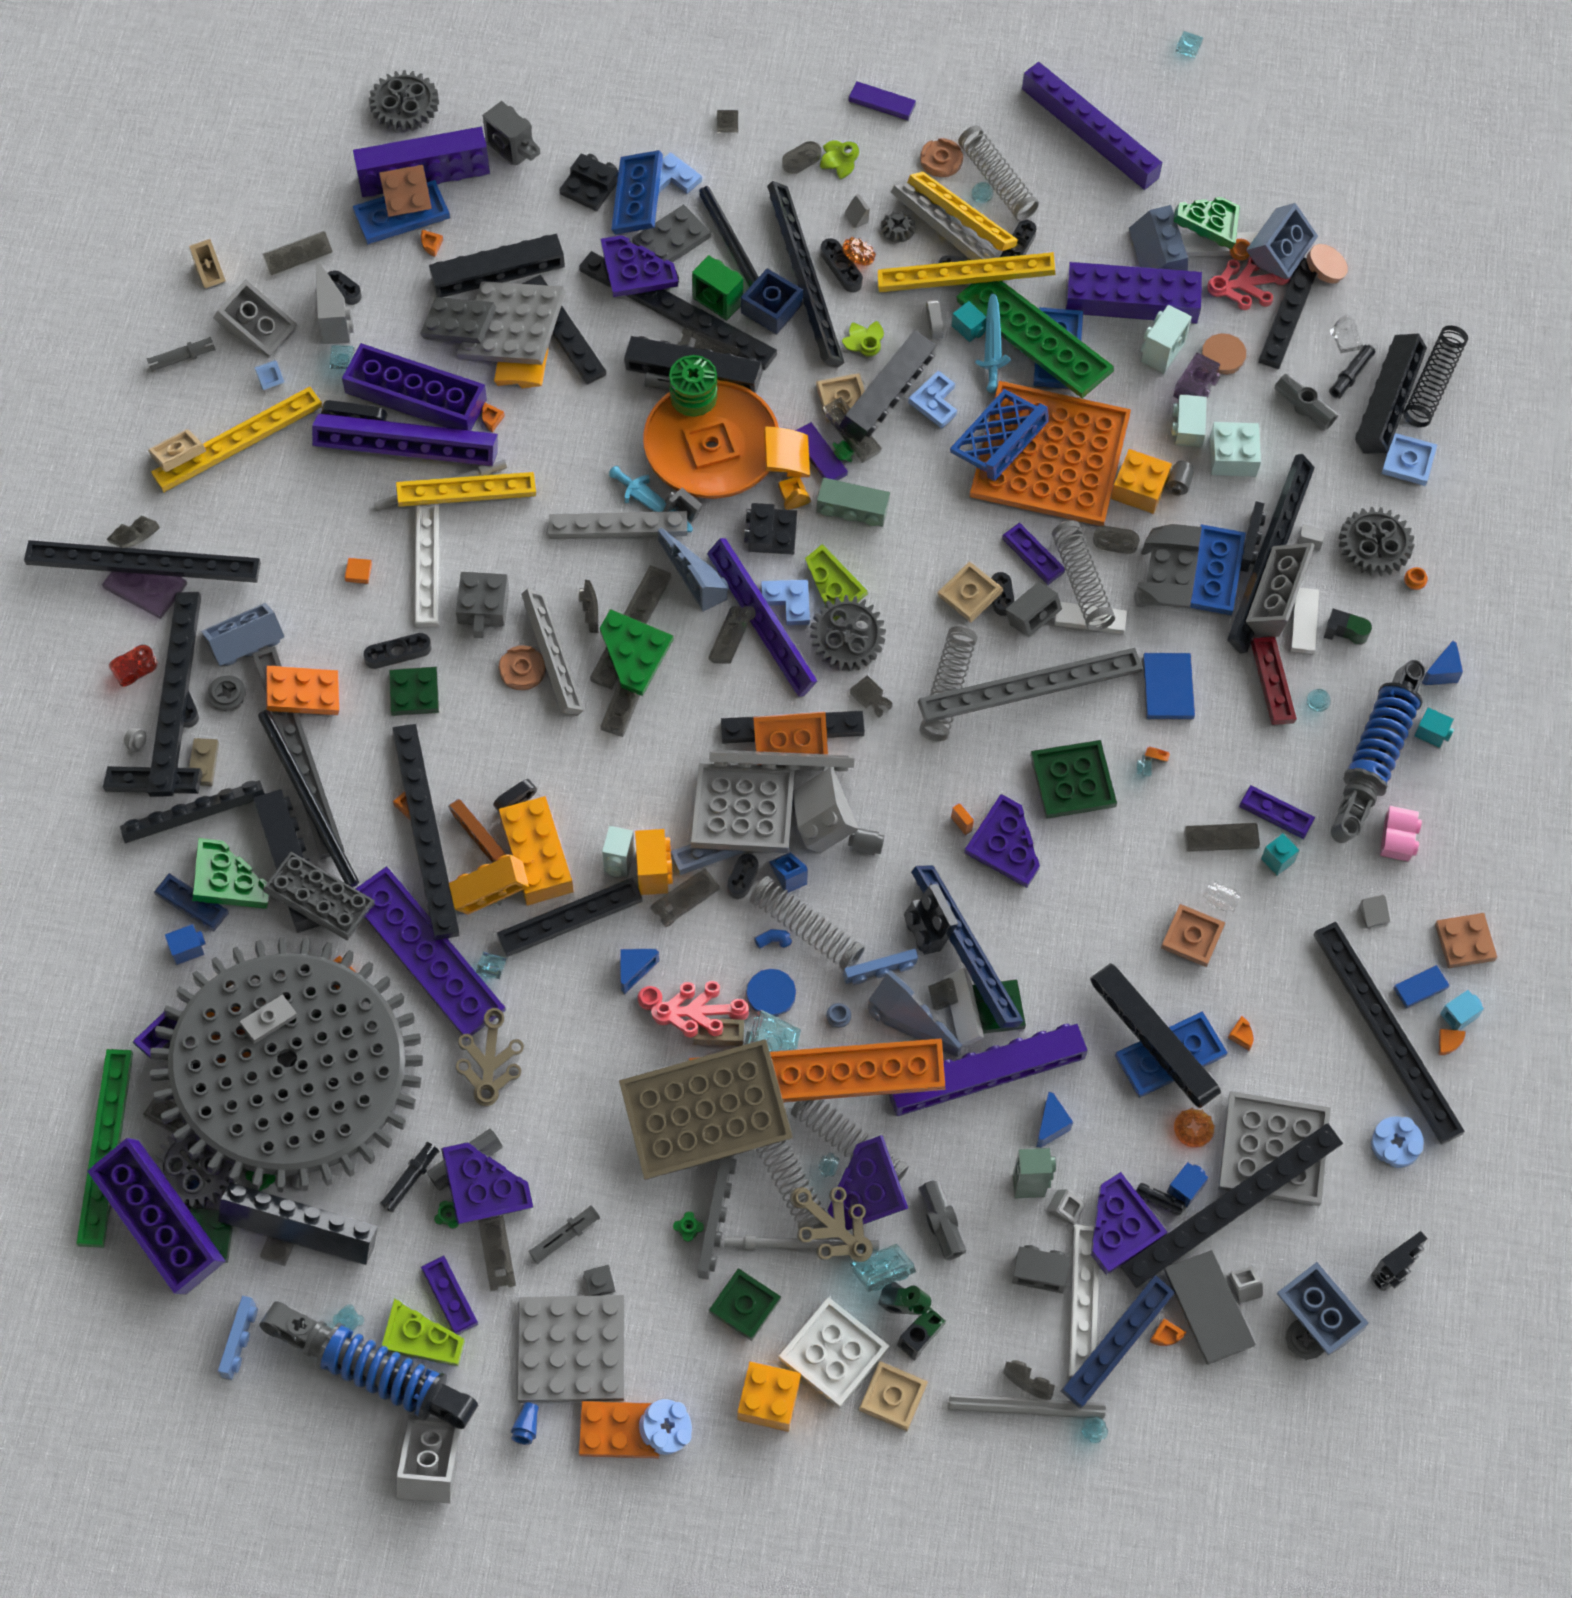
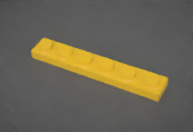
M919 172L909 176L907 183L913 186L916 192L924 194L929 198L930 202L942 207L948 215L954 216L961 221L962 225L975 231L980 238L992 243L995 249L1004 251L1016 246L1018 239L926 173Z
M534 472L396 482L398 507L534 497L536 496Z

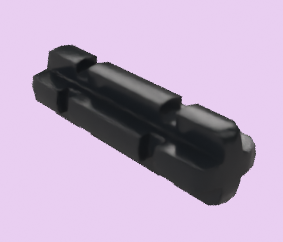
M1144 1183L1138 1185L1136 1192L1143 1200L1146 1198L1148 1199L1147 1202L1164 1210L1168 1208L1171 1213L1177 1216L1182 1213L1185 1206L1183 1201L1177 1198L1173 1200L1172 1196L1155 1188L1153 1190L1149 1189L1150 1186Z

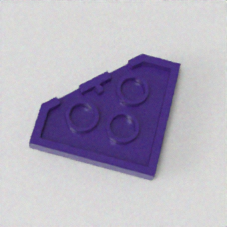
M623 235L600 239L613 298L679 287L675 265L667 259L664 261L658 258L654 252L641 245L639 247Z
M1000 794L966 846L964 853L1028 888L1039 871V860L1035 854L1033 840L1025 821L1022 805Z
M883 1135L856 1144L851 1161L838 1187H842L846 1191L843 1206L845 1228L847 1231L853 1229L852 1218H850L848 1210L854 1204H861L866 1210L865 1216L862 1218L863 1225L909 1209ZM837 1190L834 1197L839 1200L842 1194ZM831 1201L827 1211L828 1214L834 1219L833 1205ZM855 1207L853 1210V1214L856 1217H859L861 1214L858 1207Z
M470 1143L441 1148L457 1225L533 1208L528 1182L507 1170L506 1167L491 1157H487L478 1151Z
M1122 1172L1102 1183L1098 1192L1090 1255L1107 1275L1168 1233Z

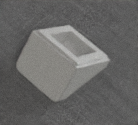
M856 194L847 207L845 216L853 227L857 228L869 222L870 208L863 198Z
M1303 524L1298 544L1313 543L1315 545L1314 549L1320 551L1325 530Z
M1384 894L1361 900L1359 909L1366 928L1390 923L1387 900Z
M1061 1189L1056 1191L1047 1211L1075 1225L1086 1203L1068 1189Z
M1253 1266L1228 1273L1240 1303L1263 1296V1283Z

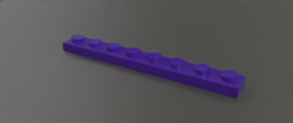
M719 538L708 551V557L721 577L725 578L733 596L797 696H805L818 682L727 539Z

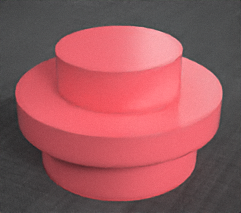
M653 986L644 987L638 993L639 1005L649 1011L652 1010L655 1004L662 1002L663 999L661 991Z

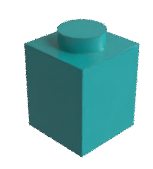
M968 301L952 314L951 326L968 342H971L976 337L980 338L985 333L987 317Z
M1427 707L1414 737L1440 748L1444 740L1449 742L1454 732V729L1451 728L1454 719Z
M1282 833L1265 847L1261 860L1278 876L1295 863L1300 850Z

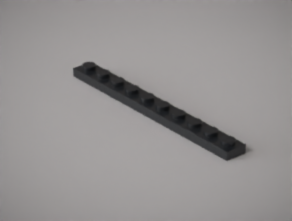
M772 181L767 185L770 200L773 203L775 216L778 219L786 250L792 263V269L796 275L797 285L803 289V304L806 307L809 322L815 335L814 338L818 344L820 357L824 363L840 367L845 362L789 188Z
M591 251L579 265V271L611 288L604 257ZM664 289L626 295L739 357H751L761 361L763 370H766L777 356V349Z
M1297 454L1294 457L1227 641L1240 654L1248 652L1255 633L1246 623L1272 547L1287 545L1315 469L1313 464L1303 454Z
M28 540L24 557L25 564L33 566L252 583L258 582L261 566L260 558L33 540Z
M176 592L147 790L150 797L174 796L201 603L199 592Z
M416 724L392 727L434 940L458 937L459 928Z
M1333 922L1316 930L1313 934L1440 1144L1442 1145L1463 1135L1465 1130L1338 923Z
M1329 1123L1325 1124L1123 1264L1121 1269L1134 1287L1138 1288L1165 1269V1267L1171 1265L1342 1146L1343 1142Z

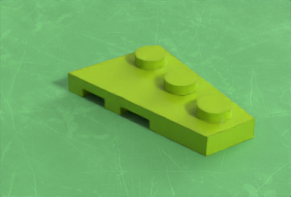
M823 544L805 558L825 606L827 601L834 605L835 597H838L843 602L845 595H847L849 601L852 602L853 598L857 596L858 603L868 595L867 589ZM841 616L833 617L834 622L838 620Z
M394 1298L382 1346H386L390 1353L398 1352L404 1356L459 1367L465 1343L464 1338L442 1325L434 1323L424 1317L423 1314L412 1310Z

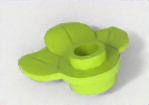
M832 140L824 144L823 149L826 153L821 158L820 168H836L839 179H843L852 173L855 167L854 161L860 153L858 145L851 141L842 143L838 140ZM852 149L850 153H845L846 150Z
M878 321L873 322L868 329L852 322L849 329L850 337L843 338L842 343L850 351L860 352L864 356L872 357L881 350L880 341L884 337V330Z

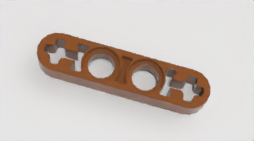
M460 799L448 805L453 817L492 863L498 861L499 857L506 855Z

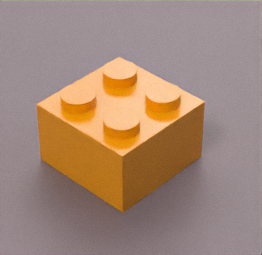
M1129 449L1114 483L1111 499L1154 514L1168 481L1172 463Z
M664 829L635 831L639 892L641 895L667 894L668 885L673 884L670 837L665 838Z
M749 1361L737 1412V1420L789 1432L800 1386L801 1373Z

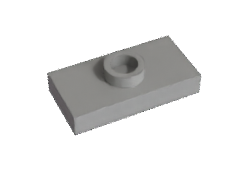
M282 994L242 1019L240 1025L255 1044L295 1019L297 1013Z

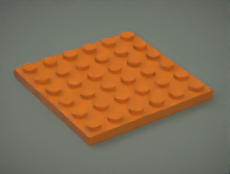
M999 381L995 398L1005 389L1036 406L1041 403L1048 407L1049 422L995 481L987 478V472L976 467L969 497L1104 527L1131 409ZM1005 398L1000 405L1001 407L1012 406L1014 403ZM1029 410L1018 411L1019 417L1029 416L1031 413ZM1015 411L1002 413L1003 420L1016 418ZM990 415L988 422L1000 420V415ZM1018 424L1004 426L1005 432L1015 431L1018 428ZM1002 426L988 428L989 434L1003 433ZM1004 439L991 441L992 447L1001 446L1004 443ZM988 441L983 442L981 449L989 448ZM990 454L979 456V460L984 463L991 458Z

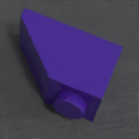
M163 1012L133 1040V1044L151 1059V1048L169 1049L171 1042L170 1040L156 1037V1026L174 1029L177 1021L167 1018Z

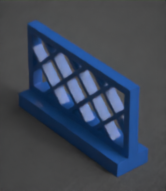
M1004 389L951 446L950 453L987 472V478L995 481L1049 422L1048 407L1041 403L1036 406ZM1005 398L1014 403V405L1001 407L1000 404ZM1029 410L1031 413L1029 416L1019 417L1018 411ZM1015 411L1016 418L1003 420L1002 413ZM990 415H1000V420L987 422V418ZM1018 424V428L1015 431L1005 432L1004 426ZM1002 426L1003 433L989 434L988 428ZM986 429L987 435L973 436L976 430ZM1004 439V443L1001 446L992 447V440ZM988 441L989 448L976 450L975 443ZM972 444L973 450L970 451L959 449L962 445ZM978 455H991V458L986 463L977 458Z

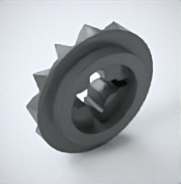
M893 211L891 215H885L884 220L881 221V232L890 241L904 242L909 240L915 233V221L911 219L910 215H904L902 211L901 213ZM900 223L902 224V228H901V227L894 228V225H895V224H897V225H899Z
M225 675L216 678L210 684L207 694L210 703L216 709L220 708L226 711L230 708L236 709L237 705L243 703L246 689L244 683L239 678ZM224 687L228 692H231V699L223 696Z
M1299 1320L1294 1321L1286 1332L1285 1339L1288 1349L1294 1353L1295 1357L1305 1360L1317 1359L1324 1350L1308 1331V1338L1313 1339L1314 1342H1310L1306 1349L1304 1341L1298 1339L1303 1337L1306 1328Z

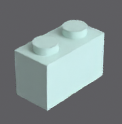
M1179 395L1178 403L1173 404L1172 417H1176V422L1172 424L1171 433L1172 436H1175V445L1203 446L1206 429L1207 397Z
M609 826L602 850L604 872L613 877H628L635 852L633 830Z

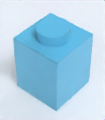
M1467 990L1447 1003L1440 1015L1453 1030L1460 1031L1478 1019L1484 1008L1482 1007L1481 1000Z

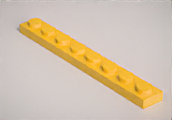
M1054 252L878 269L879 292L1054 276L1056 275Z
M309 386L203 443L206 449L204 453L167 472L158 467L151 471L152 476L161 490L166 492L322 408V402Z

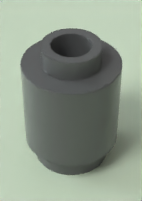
M1178 461L1172 466L1166 487L1173 495L1180 496L1188 492L1194 475L1192 464L1187 461Z
M859 828V830L849 836L848 846H852L853 852L875 856V853H882L885 835H880L877 831Z

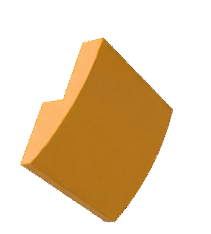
M548 348L542 365L497 362L494 378L496 385L518 384L522 389L542 386Z
M765 426L766 471L787 472V477L809 478L808 435L790 429Z

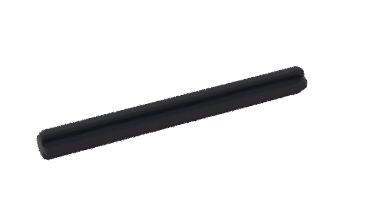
M701 187L699 195L750 287L759 276L710 187Z

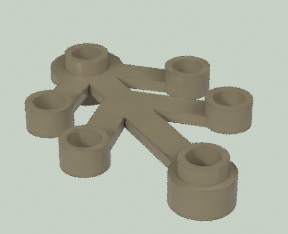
M497 1008L489 1009L484 1016V1024L488 1027L485 1056L475 1045L474 1039L470 1034L461 1035L458 1041L459 1047L462 1050H467L482 1068L483 1078L481 1080L471 1069L470 1061L464 1058L457 1061L456 1071L468 1079L475 1088L473 1092L475 1101L485 1107L491 1106L497 1101L499 1096L498 1090L509 1081L518 1079L521 1075L520 1066L510 1064L506 1072L493 1081V1072L512 1056L521 1054L524 1049L523 1042L519 1039H514L505 1050L495 1057L498 1028L504 1022V1014ZM496 1016L498 1023L491 1024L489 1018ZM463 1038H468L471 1041V1044L469 1046H464L461 1043V1040ZM518 1043L521 1049L519 1051L512 1050V1044ZM466 1063L468 1069L466 1071L460 1070L459 1064ZM516 1068L518 1075H510L509 1069ZM488 1090L491 1096L483 1098L481 1092Z
M800 1187L791 1192L790 1202L795 1208L807 1209L827 1227L811 1229L810 1227L800 1228L797 1232V1238L800 1242L806 1243L813 1239L838 1237L846 1244L834 1247L829 1244L819 1245L816 1254L820 1259L826 1260L832 1256L849 1255L853 1261L863 1262L870 1258L873 1247L870 1240L864 1237L862 1220L866 1210L861 1204H854L849 1208L848 1214L852 1218L853 1235L850 1234L845 1228L843 1201L846 1198V1191L842 1187H835L829 1193V1198L833 1205L834 1219L812 1200V1194L807 1188ZM836 1190H839L842 1194L839 1200L834 1197ZM800 1193H804L806 1195V1201L804 1203L800 1202L798 1199ZM855 1207H858L861 1211L859 1217L853 1214ZM803 1230H807L809 1232V1238L807 1240L803 1239L802 1237ZM858 1244H862L864 1246V1252L862 1254L857 1252L856 1248ZM823 1247L829 1250V1254L826 1257L821 1254Z

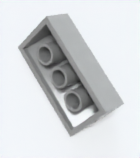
M1313 543L1272 547L1246 623L1259 638L1279 637L1286 626L1315 546Z

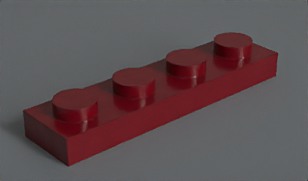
M1276 637L1253 638L1251 647L1271 724H1293L1297 718Z

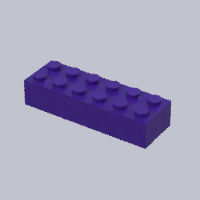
M482 126L353 150L362 197L384 194L380 172L423 165L426 182L435 180L437 185L444 182L459 181L490 174L487 145Z
M1069 262L1065 309L1083 311V315L1155 321L1157 314L1160 311L1164 312L1166 307L1170 305L1192 316L1190 323L1197 324L1201 311L1202 272Z
M360 343L342 377L346 394L451 429L471 431L482 411L484 403L487 401L485 384Z
M126 1138L87 1170L174 1294H188L226 1262L139 1140Z

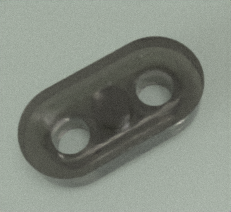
M808 141L784 154L782 158L783 170L789 174H797L817 163L821 158L820 145L816 142Z
M1110 526L1098 527L1093 536V543L1098 549L1124 554L1134 553L1138 549L1140 542L1139 535L1135 531Z

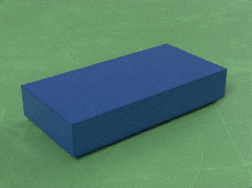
M1436 965L1394 985L1393 989L1407 1009L1448 989L1450 985Z

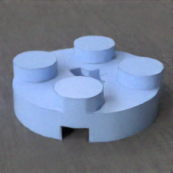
M1395 1116L1386 1118L1376 1126L1372 1135L1371 1146L1375 1156L1380 1161H1385L1395 1168H1403L1413 1164L1423 1151L1424 1140L1422 1133L1413 1120L1408 1117ZM1394 1137L1403 1140L1402 1147L1398 1148L1397 1144L1392 1145L1391 1141Z
M662 1399L646 1408L644 1415L641 1416L639 1421V1430L646 1445L650 1444L652 1448L656 1449L655 1452L658 1454L669 1455L681 1450L691 1441L692 1425L684 1404ZM664 1421H667L670 1425L669 1434L666 1432V1429H661V1424Z

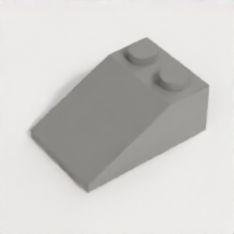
M316 263L318 321L323 344L350 342V333H354L351 309L346 307L343 295L321 263Z
M246 279L213 317L228 332L268 357L297 326L296 322Z
M829 767L793 790L797 826L807 849L822 853L859 830L832 767Z
M409 1415L397 1473V1499L440 1503L451 1502L461 1429L453 1427L440 1418L428 1417L425 1421H422L418 1416Z

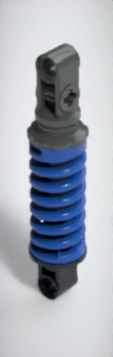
M1410 660L1395 672L1393 681L1382 684L1378 690L1377 701L1373 705L1369 721L1365 725L1360 742L1356 747V752L1352 756V763H1350L1344 773L1343 780L1347 784L1343 791L1344 799L1339 806L1338 814L1331 828V836L1338 843H1346L1360 834L1371 807L1376 803L1377 796H1383L1387 792V782L1391 779V771L1395 769V761L1400 757L1399 751L1404 747L1403 740L1408 737V730L1413 725L1412 720L1416 717L1417 710L1421 708L1423 703L1422 697L1417 691L1425 675V668L1417 660Z
M278 1301L271 1305L259 1323L260 1328L266 1334L277 1337L303 1350V1353L309 1357H316V1367L318 1369L328 1370L333 1375L341 1374L343 1380H353L357 1387L362 1388L366 1386L369 1393L375 1394L378 1392L381 1399L387 1400L391 1398L393 1405L400 1406L403 1404L405 1411H415L414 1414L422 1421H425L432 1414L455 1428L464 1429L478 1407V1403L473 1397L445 1385L447 1380L446 1374L427 1369L425 1373L427 1378L425 1380L422 1378L425 1372L424 1365L419 1364L411 1373L413 1360L406 1358L399 1367L400 1353L394 1352L388 1357V1348L386 1346H381L376 1351V1342L369 1340L365 1345L362 1344L364 1337L361 1334H356L352 1339L353 1331L342 1323H338L334 1328L327 1326V1323L323 1321L317 1322Z

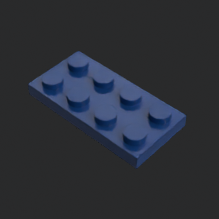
M660 150L620 157L611 228L615 235L655 228L663 154Z
M436 181L427 182L432 209L388 217L384 196L352 206L367 245L450 219L449 210Z
M1039 307L1041 311L1081 341L1083 311ZM1035 363L1033 386L1069 389Z
M1201 524L1202 530L1190 608L1232 616L1246 532Z
M1203 1011L1169 1027L1203 1067L1226 1057L1228 1054ZM1140 1041L1117 1051L1115 1054L1117 1061L1139 1098L1174 1082Z

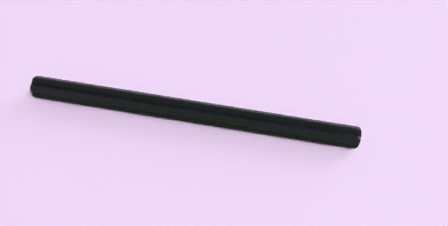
M269 710L260 712L258 714L259 721L344 883L351 887L357 886L359 884L358 878Z

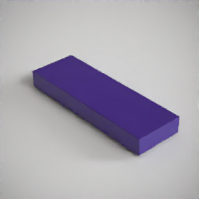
M856 81L849 95V102L909 121L916 106V100L858 81Z
M812 422L795 430L808 435L809 460L823 478L838 481L848 475V470L836 457Z
M1020 522L1002 535V540L1047 585L1065 573L1064 566Z
M1252 785L1249 786L1239 805L1240 808L1302 839L1306 837L1315 820L1314 816Z
M443 1255L423 1265L421 1270L452 1331L459 1335L479 1325L445 1256Z

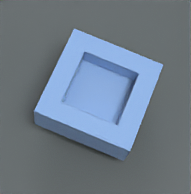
M276 360L254 368L263 390L284 383Z

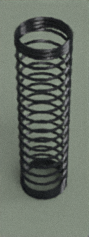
M1453 325L1442 328L1403 412V417L1409 424L1415 427H1427L1430 425L1444 390L1447 388L1449 379L1452 377L1454 368L1457 366L1456 363H1458L1462 355L1461 352H1463L1469 340L1467 333L1462 328ZM1453 333L1463 338L1464 342L1461 343L1453 337H1445L1443 334ZM1448 339H1453L1458 343H1454L1452 341H1449ZM1441 344H1446L1449 347L1457 348L1459 352H1454L1451 349L1444 348ZM1439 349H1444L1447 352L1455 354L1457 357H1451L1450 355L1440 352ZM1439 354L1446 358H1450L1454 362L1449 363L1444 359H1440L1437 355ZM1434 360L1449 364L1452 368H1446L1443 365L1437 364ZM1432 365H1436L1442 369H1446L1449 373H1443L1442 371L1436 370L1432 367ZM1429 371H1435L1439 374H1442L1447 379H1442L1436 375H1432ZM1426 376H1432L1443 381L1444 384H1438L1429 380ZM1424 382H1430L1434 385H1437L1441 388V390H1437L1431 386H1427ZM1422 387H1427L1433 391H1436L1439 395H1433L1432 393L1423 390ZM1419 393H1426L1429 396L1435 397L1436 400L1432 401ZM1417 398H1422L1426 401H1429L1433 403L1434 406H1428L1427 404L1420 402ZM1408 410H1410L1414 415L1420 418L1428 419L1429 421L1419 422L1413 419L1408 414ZM1413 410L1420 411L1424 413L1427 417L1420 416L1416 414Z

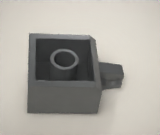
M500 101L482 115L486 143L511 165H519L526 158L532 161L540 155V148L532 138L531 123L526 118L519 116L512 106H508L503 101Z
M461 571L456 605L457 623L473 625L474 638H484L485 626H505L509 596L508 575Z

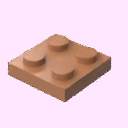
M423 165L379 173L388 217L432 209Z
M1180 904L1161 949L1207 967L1225 922Z
M1484 913L1436 921V930L1448 968L1496 961L1497 954Z

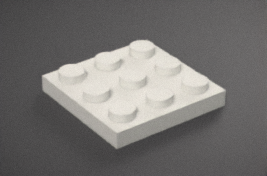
M828 1297L779 1355V1360L794 1372L801 1373V1377L838 1408H841L888 1351L889 1345Z

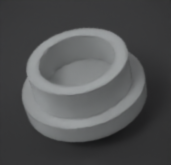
M131 728L124 736V744L133 752L141 749L146 743V732L140 728Z

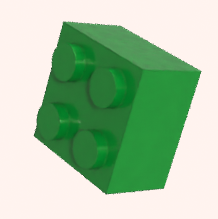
M708 255L692 271V298L727 321L741 307L743 277L737 271H732L726 267L719 259H714Z

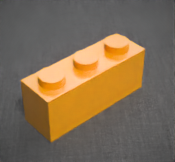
M503 855L498 858V861L481 865L474 872L459 875L456 880L449 883L455 910L469 915L528 888L529 884L523 860L512 855Z

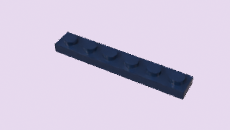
M1155 1275L1060 1392L1081 1409L1175 1292Z

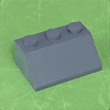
M1292 203L1274 210L1246 251L1259 268L1281 278L1289 279L1318 238V235L1297 204Z
M1171 205L1149 210L1129 227L1140 267L1188 271V256L1178 225L1173 222L1174 212Z
M266 603L201 631L219 666L232 665L237 662V658L244 655L246 657L252 656L253 653L259 652L258 649L264 646H275L280 643V639L285 638L274 611Z
M1318 1262L1314 1263L1277 1292V1295L1327 1355L1344 1347L1362 1333L1369 1324Z

